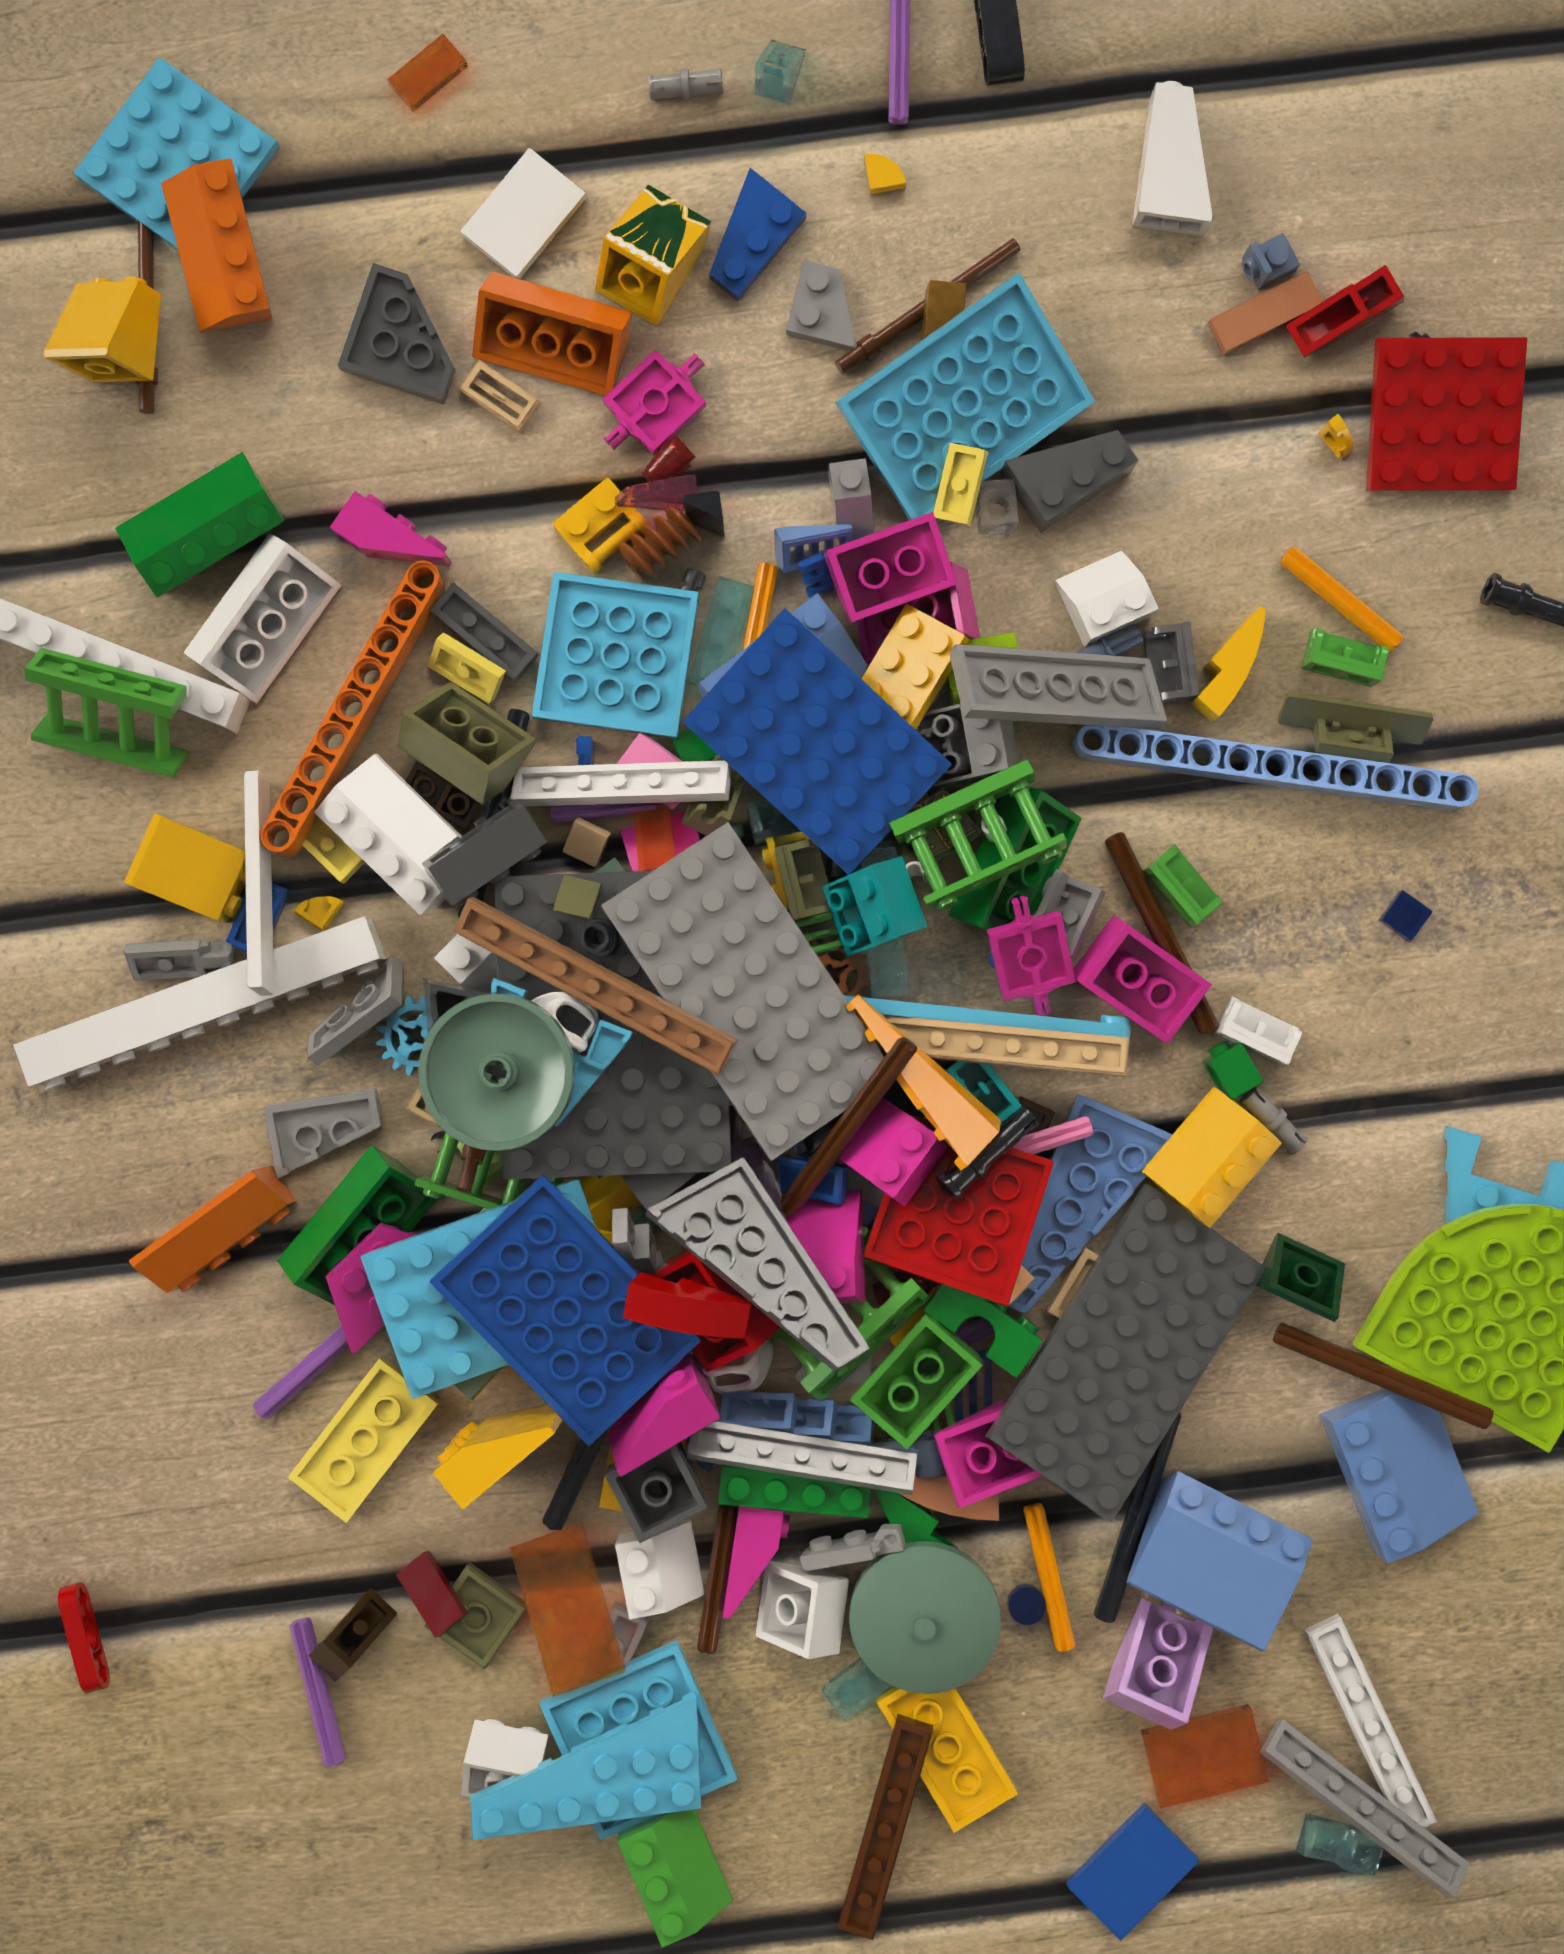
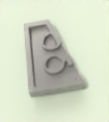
M393 954L383 963L387 970L377 980L373 982L368 978L359 987L360 992L356 995L354 1002L350 1006L346 1004L340 1005L309 1036L307 1058L314 1064L319 1066L328 1058L333 1059L337 1057L346 1045L356 1038L364 1037L369 1033L373 1025L384 1017L389 1018L399 1010L402 999L403 963Z
M377 1088L267 1104L264 1107L277 1179L377 1129L383 1124Z

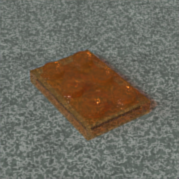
M1248 1704L1189 1718L1188 1724L1172 1730L1161 1725L1140 1730L1160 1808L1269 1782L1264 1758L1260 1753L1261 1746L1252 1709Z

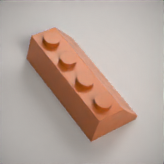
M228 158L195 164L162 182L165 201L200 333L273 319L232 159Z
M492 271L478 292L472 357L606 396L616 387L628 346L633 312Z
M272 1166L252 1170L131 1258L129 1263L164 1292L168 1293L179 1288L183 1293L201 1280L198 1273L209 1266L212 1270H215L231 1258L228 1252L235 1246L240 1244L242 1248H245L261 1236L258 1230L265 1224L270 1222L272 1226H275L291 1214L288 1208L297 1200L282 1179H277L276 1171Z

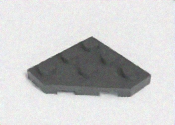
M373 263L338 367L343 372L444 405L456 370L408 274Z

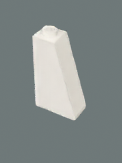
M1176 81L1156 82L1149 99L1132 226L1204 236L1212 221V209L1193 87L1183 86Z

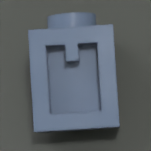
M1284 233L1260 245L1257 242L1250 244L1242 256L1243 271L1250 281H1254L1258 290L1296 271L1300 266Z

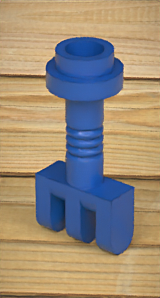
M820 553L805 558L798 563L800 572L804 573L802 575L805 585H808L806 592L809 598L817 593L820 596L833 590L825 558Z

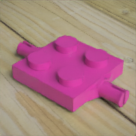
M656 349L602 399L604 405L617 417L619 426L604 438L606 443L613 450H616L625 439L631 436L640 441L653 456L706 407V401L693 389L690 378L705 366L701 358L694 353L686 363L678 368L676 365L669 363Z
M1019 896L1020 902L1017 897L1011 901L1016 920L1009 924L986 929L1003 1001L1018 997H1033L1035 1014L1037 1016H1044L1043 1010L1046 1015L1051 1013L1047 993H1050L1057 987L1076 982L1063 917L1059 910L1039 916H1031L1028 898Z

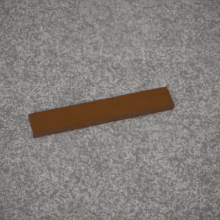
M897 1714L839 1918L838 1929L870 1940L874 1939L934 1725Z

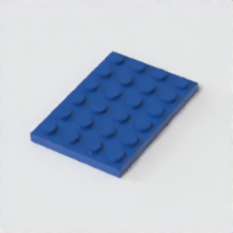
M786 608L781 611L682 721L848 875L890 832L892 828L889 823L903 817L952 765Z
M544 1173L429 1281L588 1446L598 1439L701 1342L699 1335L665 1330L623 1318L629 1283L639 1272L615 1250L614 1246Z

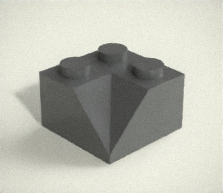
M681 1442L622 1477L617 1473L615 1462L607 1467L605 1477L639 1543L708 1508L690 1459H687V1453Z

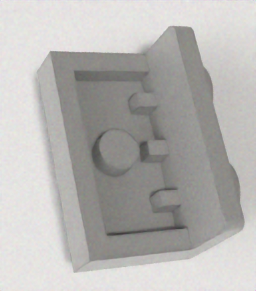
M1056 869L1053 877L1048 878L1042 890L1043 899L1038 910L1034 911L1031 916H1039L1059 910L1063 917L1070 956L1076 960L1106 892L1101 888L1071 878L1065 872Z

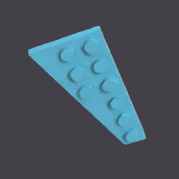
M693 1691L682 1696L681 1701L666 1708L661 1706L650 1711L649 1716L632 1724L624 1723L571 1748L570 1753L553 1761L551 1758L539 1763L538 1768L519 1777L513 1775L471 1795L470 1807L473 1840L701 1809L697 1697L695 1692Z

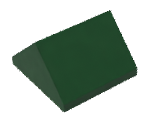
M1277 1233L1262 1264L1265 1266V1269L1257 1286L1336 1322L1339 1318L1345 1263Z

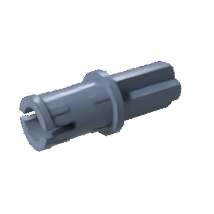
M1132 624L1106 638H1099L1098 642L1076 653L1119 656L1143 643V636L1140 629L1135 624Z

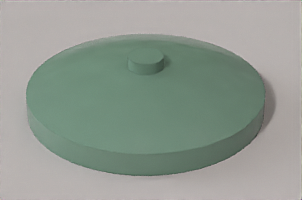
M479 995L453 1006L431 1028L420 1054V1090L431 1116L450 1136L461 1143L478 1149L490 1151L509 1150L524 1146L542 1137L563 1116L571 1100L575 1085L576 1067L574 1054L563 1028L544 1008L528 999L515 995Z
M916 1541L906 1543L903 1551L879 1555L865 1568L853 1590L849 1623L856 1650L874 1674L899 1689L914 1693L931 1694L957 1688L973 1679L982 1671L997 1647L1001 1630V1613L994 1585L984 1569L974 1559L961 1550L943 1543Z

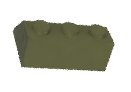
M449 682L402 713L397 746L483 805L507 788L534 747L536 738L453 682Z

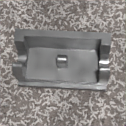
M1183 622L1152 627V631L1144 632L1146 658H1150L1162 704L1194 700L1199 695L1191 623Z

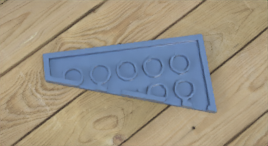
M1077 1094L1066 1122L1087 1116L1093 1128V1135L1055 1147L1049 1160L1054 1161L1053 1169L1022 1262V1266L1036 1280L1009 1307L1026 1314L1056 1281L1057 1276L1071 1261L1073 1262L1081 1253V1249L1093 1236L1097 1235L1134 1193L1133 1191L1146 1177L1142 1170L1173 1134Z

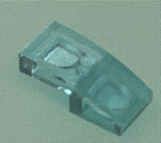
M1306 1813L1296 1850L1305 1857L1334 1862L1343 1870L1376 1876L1383 1848L1354 1826Z

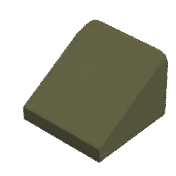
M564 875L553 911L592 920L601 883Z

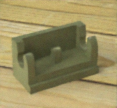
M716 755L712 761H721L724 759L721 758L719 755ZM732 768L729 800L689 802L682 824L707 836L729 822L745 779Z
M810 839L774 847L792 919L797 921L831 912L822 886L829 883L820 848Z

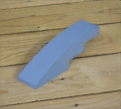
M722 1393L721 1418H719V1422L873 1446L875 1422L857 1406L836 1405L835 1401L831 1399H824L822 1402L818 1399H797L795 1393Z

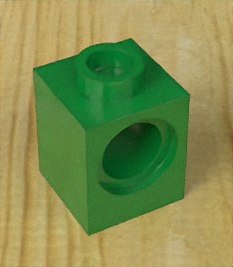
M1228 1040L1220 1042L1208 1050L1210 1056L1202 1060L1216 1087L1232 1100L1264 1082L1242 1043L1229 1044Z

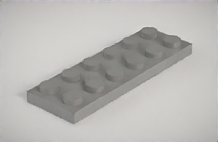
M955 644L949 652L964 718L1160 729L1167 722L1150 658Z

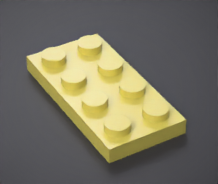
M383 1356L380 1357L287 1478L347 1523L440 1401L430 1393L412 1399L402 1371Z

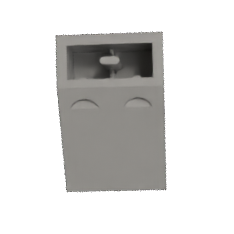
M957 704L926 712L916 729L920 735L952 764L929 790L976 783L1020 763L1011 720L964 718L962 706Z

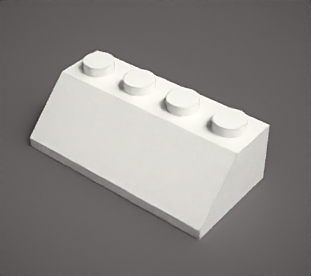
M269 533L184 653L257 704L342 585L288 543Z
M374 754L340 781L314 813L421 916L438 908L445 900L421 863L455 837L459 836L461 838L462 836L378 754Z

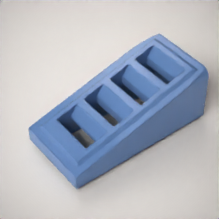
M851 524L776 528L774 529L776 561L783 573L800 570L798 563L801 560L817 553L824 557L823 553L833 548V539L839 538V545L853 541V527ZM824 541V550H819V542ZM805 544H809V550H804Z

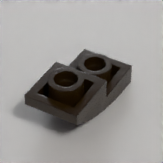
M414 762L405 781L443 818L466 829L479 802L436 772Z

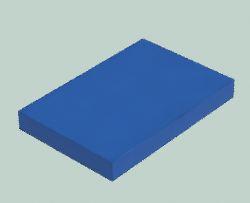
M1144 1802L1066 1881V1884L1086 1907L1121 1941L1200 1860Z

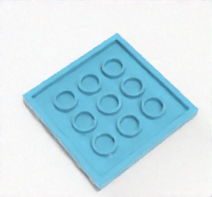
M159 57L73 174L82 183L135 221L144 224L156 236L178 251L161 183L192 165L231 158L243 198L280 146L271 136Z
M553 572L532 709L533 719L637 734L641 732L651 736L678 739L699 604V592Z
M678 1639L636 1657L625 1664H620L602 1672L598 1676L541 1699V1710L563 1756L570 1753L571 1748L624 1723L632 1724L649 1716L650 1711L661 1706L666 1708L681 1701L682 1696L694 1691L697 1697L701 1796L738 1780V1773ZM657 1815L594 1823L593 1826L601 1841Z

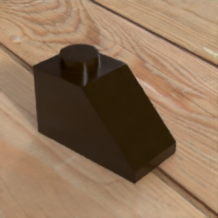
M370 1588L308 1656L336 1682L354 1665L396 1616L397 1612Z

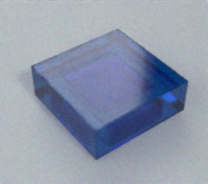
M1401 890L1396 894L1378 921L1407 942H1410L1433 911L1404 890Z

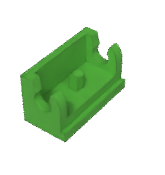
M1313 628L1309 635L1301 669L1373 687L1383 680L1389 647L1382 645L1374 646L1325 633V630Z
M1175 844L1143 870L1189 927L1200 923L1223 903L1221 898L1213 892Z

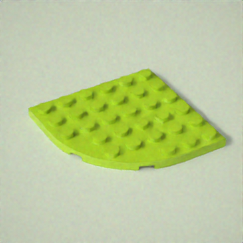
M1539 1204L1498 1205L1468 1213L1443 1225L1414 1247L1399 1264L1352 1344L1399 1371L1491 1408L1494 1411L1493 1423L1550 1453L1564 1429V1210Z

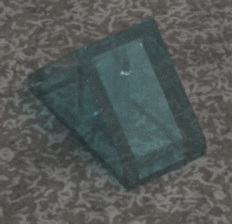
M771 39L755 65V95L790 105L806 49Z
M768 800L745 804L755 845L767 843L766 839L771 837L779 838L802 832Z

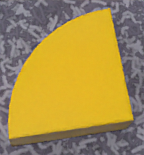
M864 154L870 195L906 188L905 176L894 161L879 154Z
M1336 414L1318 432V435L1338 459L1342 460L1352 452L1353 440L1347 425L1340 415Z
M318 896L300 903L293 910V913L323 932L329 929L346 902L332 896Z

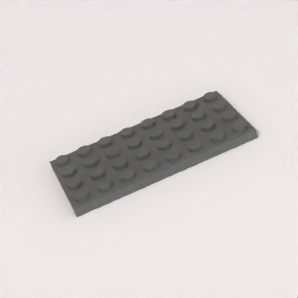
M1143 1184L985 1437L1096 1514L1112 1523L1260 1281L1265 1266L1219 1233L1205 1226L1192 1214L1149 1184Z

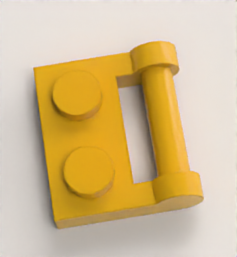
M609 477L552 523L555 530L593 574L603 568L601 564L619 550L618 545L621 542L627 543L631 540L630 536L633 533H640L642 535V526L648 524ZM625 516L629 522L591 553L586 548L615 522Z

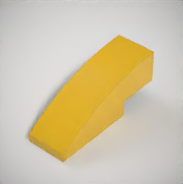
M1262 606L1247 618L1204 666L1214 677L1190 704L1211 723L1219 718L1233 701L1246 680L1256 658L1266 616V610Z

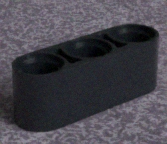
M974 0L986 85L1022 82L1025 76V64L1016 0Z

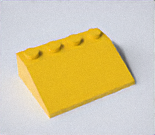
M545 1403L486 1417L478 1425L472 1420L450 1441V1444L437 1457L440 1464L433 1471V1474L463 1510L555 1434L563 1419Z

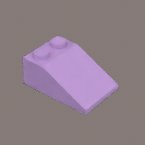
M1141 1598L1113 1662L1103 1699L1172 1730L1188 1724L1213 1627L1198 1619L1191 1621L1173 1613L1174 1607L1165 1602L1163 1606H1158Z

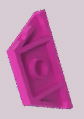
M379 1223L325 1276L348 1347L353 1354L360 1350L385 1325L361 1261V1255L418 1235L417 1233H407L398 1230L397 1227Z

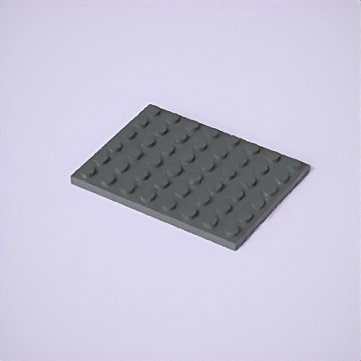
M652 871L506 876L501 881L495 883V909L660 997L619 934L617 946L610 954L593 956L584 949L580 940L581 931L590 920L553 911L563 876L568 875L601 883L593 919L604 918L609 920L600 906ZM601 930L597 933V940L600 944H603L605 941L604 932ZM497 956V979L527 990L525 999L531 1001L547 993L564 992ZM568 1005L560 1006L556 1012V1017L560 1024L566 1030L579 1037L583 1036L591 1023L578 1010ZM597 1010L599 1022L604 1020L633 1031V1037L560 1126H553L542 1137L524 1146L503 1150V1179L539 1178L543 1173L548 1178L717 1172L732 1163L729 1099L708 1069ZM596 1030L587 1041L588 1047L586 1050L578 1052L577 1049L572 1047L573 1052L586 1056Z

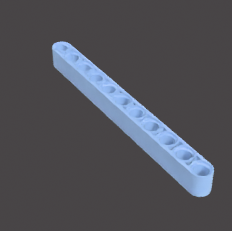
M1084 725L1072 741V749L1075 755L1086 761L1444 811H1454L1472 804L1478 795L1476 781L1471 776L1463 773L1132 727ZM1091 733L1098 737L1100 742L1098 750H1089L1084 746L1082 739L1084 734ZM1127 738L1134 742L1136 746L1134 755L1128 756L1120 750V739ZM1158 743H1163L1170 747L1172 751L1171 760L1165 761L1158 757L1156 753ZM1195 748H1200L1207 753L1208 763L1206 766L1198 765L1194 761L1193 751ZM1231 753L1239 754L1243 758L1244 768L1242 771L1231 767L1229 762ZM1268 758L1275 759L1279 763L1281 771L1278 776L1271 775L1266 768ZM1305 763L1315 767L1317 771L1315 781L1308 780L1304 776L1303 766ZM1342 768L1351 772L1353 776L1351 786L1341 782L1340 771ZM1379 773L1385 775L1389 781L1387 791L1381 790L1376 783ZM1415 779L1421 780L1425 785L1423 796L1418 795L1413 789ZM1451 784H1455L1460 788L1462 795L1460 801L1452 798L1450 794Z

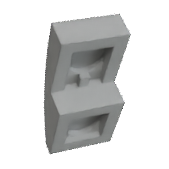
M628 1208L612 1209V1244L615 1250L633 1267L646 1274H651L656 1269V1239L650 1224L634 1225Z

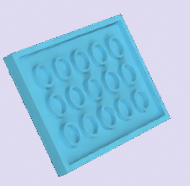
M1019 272L835 401V404L908 520L934 512L950 443L979 448L989 452L982 483L999 471L1006 460L1020 456L1089 407L1095 400Z
M579 1178L556 1185L596 1227ZM513 1201L361 1255V1261L412 1399L509 1365L429 1281Z

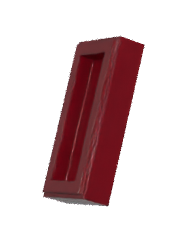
M430 1551L420 1554L396 1574L435 1638L442 1636L469 1614Z

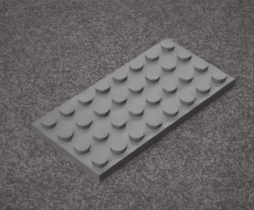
M729 822L600 906L662 999L739 1039L723 1073L720 1075L711 1073L770 1161L844 1112L884 1059L875 1042H870L864 1033L867 1030L854 1010L848 1012L845 1006L849 1004Z

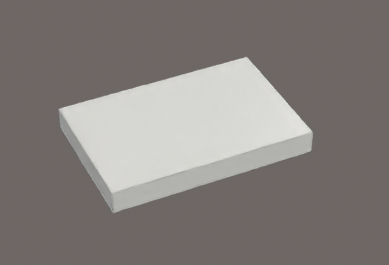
M528 148L460 232L462 237L514 278L521 279L587 199V196L582 189L531 148Z

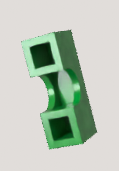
M942 1284L938 1286L931 1296L932 1299L923 1308L925 1313L953 1333L969 1317L980 1316L987 1319L993 1325L994 1336L984 1352L985 1356L1015 1378L1019 1376L1042 1343V1339L1036 1335L1040 1328L1022 1315L1017 1321L1005 1312L1008 1308L1006 1306Z

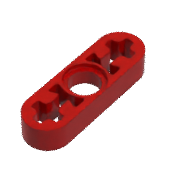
M82 1582L61 1587L58 1591V1607L80 1687L86 1694L106 1689L110 1681L109 1667L88 1590Z

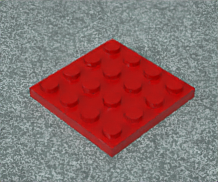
M1528 337L1375 339L1366 491L1516 490Z
M910 1115L934 1132L936 1130L929 1120ZM944 1139L943 1141L949 1146L905 1207L884 1193L863 1258L1008 1307L1054 1161L1011 1148L987 1170V1178L983 1181H976L962 1194L963 1199L957 1203L945 1193L936 1180L940 1173L946 1174L956 1165L954 1161L958 1158L957 1153Z

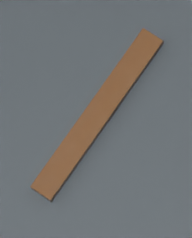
M475 897L467 899L453 932L717 1075L723 1073L739 1039Z

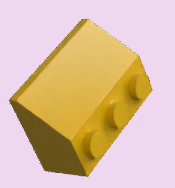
M1213 1087L1145 1166L1142 1172L1180 1207L1192 1214L1205 1226L1211 1228L1279 1148L1282 1142L1254 1116L1219 1089Z

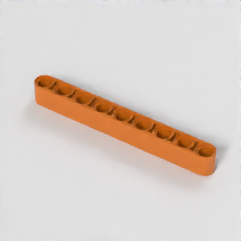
M425 560L417 561L408 568L266 820L260 834L261 841L269 851L283 858L292 857L302 848L305 838L307 839L317 821L318 816L314 811L339 782L432 616L430 608L444 593L445 583L436 566L431 562ZM422 577H434L432 585L428 588L417 587L418 581ZM405 608H416V614L413 618L409 620L400 619V614ZM389 639L398 640V646L394 651H382L385 641ZM380 671V678L376 683L364 684V679L368 672ZM354 702L362 703V710L358 715L354 717L346 715L350 704ZM336 734H343V744L337 749H329L328 743L330 738ZM318 766H325V776L320 781L312 782L310 778L312 770ZM300 798H307L308 805L306 810L300 814H293L292 807L295 801ZM282 830H288V842L282 847H276L274 839L277 833Z

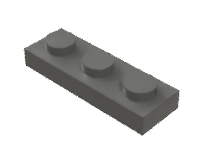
M454 582L430 608L433 615L481 655L506 670L505 675L515 683L539 656L538 652Z

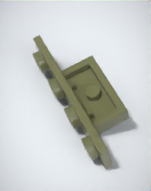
M1288 692L1279 712L1278 722L1284 725L1314 729L1316 753L1390 763L1394 754L1392 741L1416 745L1423 744L1433 722V714Z

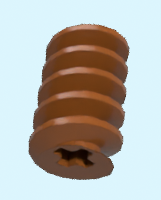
M668 506L665 509L668 520L659 515L653 518L656 530L650 525L645 524L642 526L644 538L636 533L630 536L633 547L624 542L618 545L623 559L643 584L642 572L647 573L651 577L656 576L653 568L654 563H657L664 569L667 567L664 555L668 554L676 560L679 558L676 549L677 545H680L687 551L691 549L688 542L689 536L699 542L702 540L698 530L682 510L679 509L677 511L675 508Z

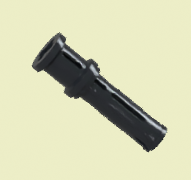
M1498 573L1491 574L1487 579L1480 597L1481 604L1485 606L1494 604L1508 609L1509 613L1514 616L1525 613L1564 627L1563 602L1533 592V588L1529 584L1522 583L1518 585L1503 580L1501 574Z
M1021 1106L1011 1118L1000 1126L999 1133L966 1168L960 1170L957 1165H954L946 1174L940 1173L936 1177L940 1187L950 1198L959 1203L963 1199L962 1194L976 1181H983L987 1178V1170L1019 1142L1024 1135L1038 1125L1035 1116L1027 1108Z

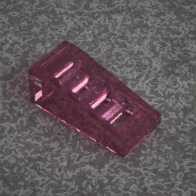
M685 475L626 487L615 497V505L618 507L665 511L668 506H671L677 511L680 509L684 512L682 496L697 493L696 475Z

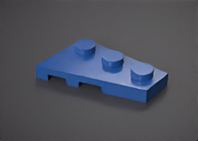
M749 168L709 273L710 280L736 301L740 300L806 219V212L751 168Z

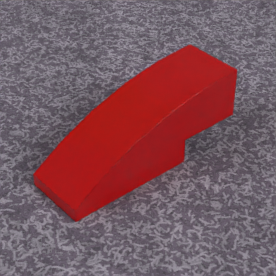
M1384 265L1355 285L1351 283L1286 325V328L1305 358L1346 337L1404 302V295L1388 267Z
M640 1272L629 1283L623 1318L675 1332L719 1338L744 1339L747 1335L753 1304L745 1298L681 1278L677 1283H673Z

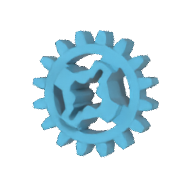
M406 996V1006L401 1004L399 1010L389 1018L384 1017L387 1021L386 1026L376 1027L377 1031L384 1033V1038L378 1040L376 1045L386 1046L387 1051L381 1057L383 1060L394 1058L395 1061L392 1066L394 1070H399L405 1065L406 1075H413L416 1067L419 1068V1061L411 1060V1058L418 1051L422 1050L424 1042L412 1043L414 1036L406 1028H422L420 1034L424 1037V1040L428 1035L425 996L420 997L418 1004H416L413 996ZM424 1011L417 1020L409 1021L403 1018L409 1012ZM394 1031L399 1035L400 1045L398 1048L394 1042Z

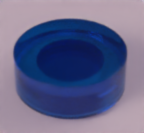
M1030 1584L1018 1585L1008 1596L1007 1605L1009 1612L1018 1623L1032 1625L1040 1621L1044 1616L1046 1602L1040 1590Z

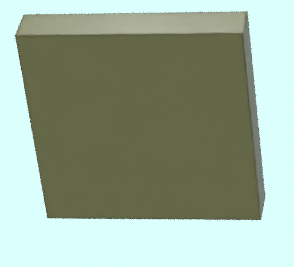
M468 1562L452 1587L469 1614L439 1638L485 1670L523 1616L529 1604Z

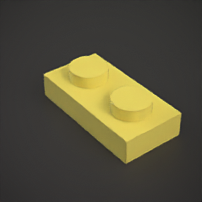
M950 443L933 512L935 519L971 526L988 451Z
M444 632L436 639L427 667L488 704L496 698L506 670Z
M317 817L316 823L307 839L305 838L302 846L337 880L345 884L365 861L324 821Z

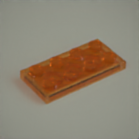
M578 1523L509 1547L552 1696L625 1672L626 1666L583 1523Z

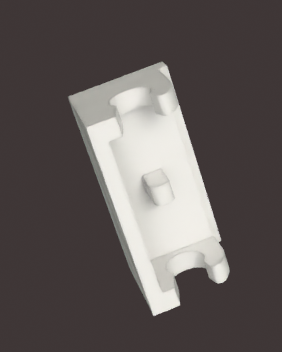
M1233 996L1229 998L1219 1019V1026L1213 1032L1233 1043H1242L1244 1048L1279 1065H1289L1302 1035V1031L1298 1027L1277 1019Z

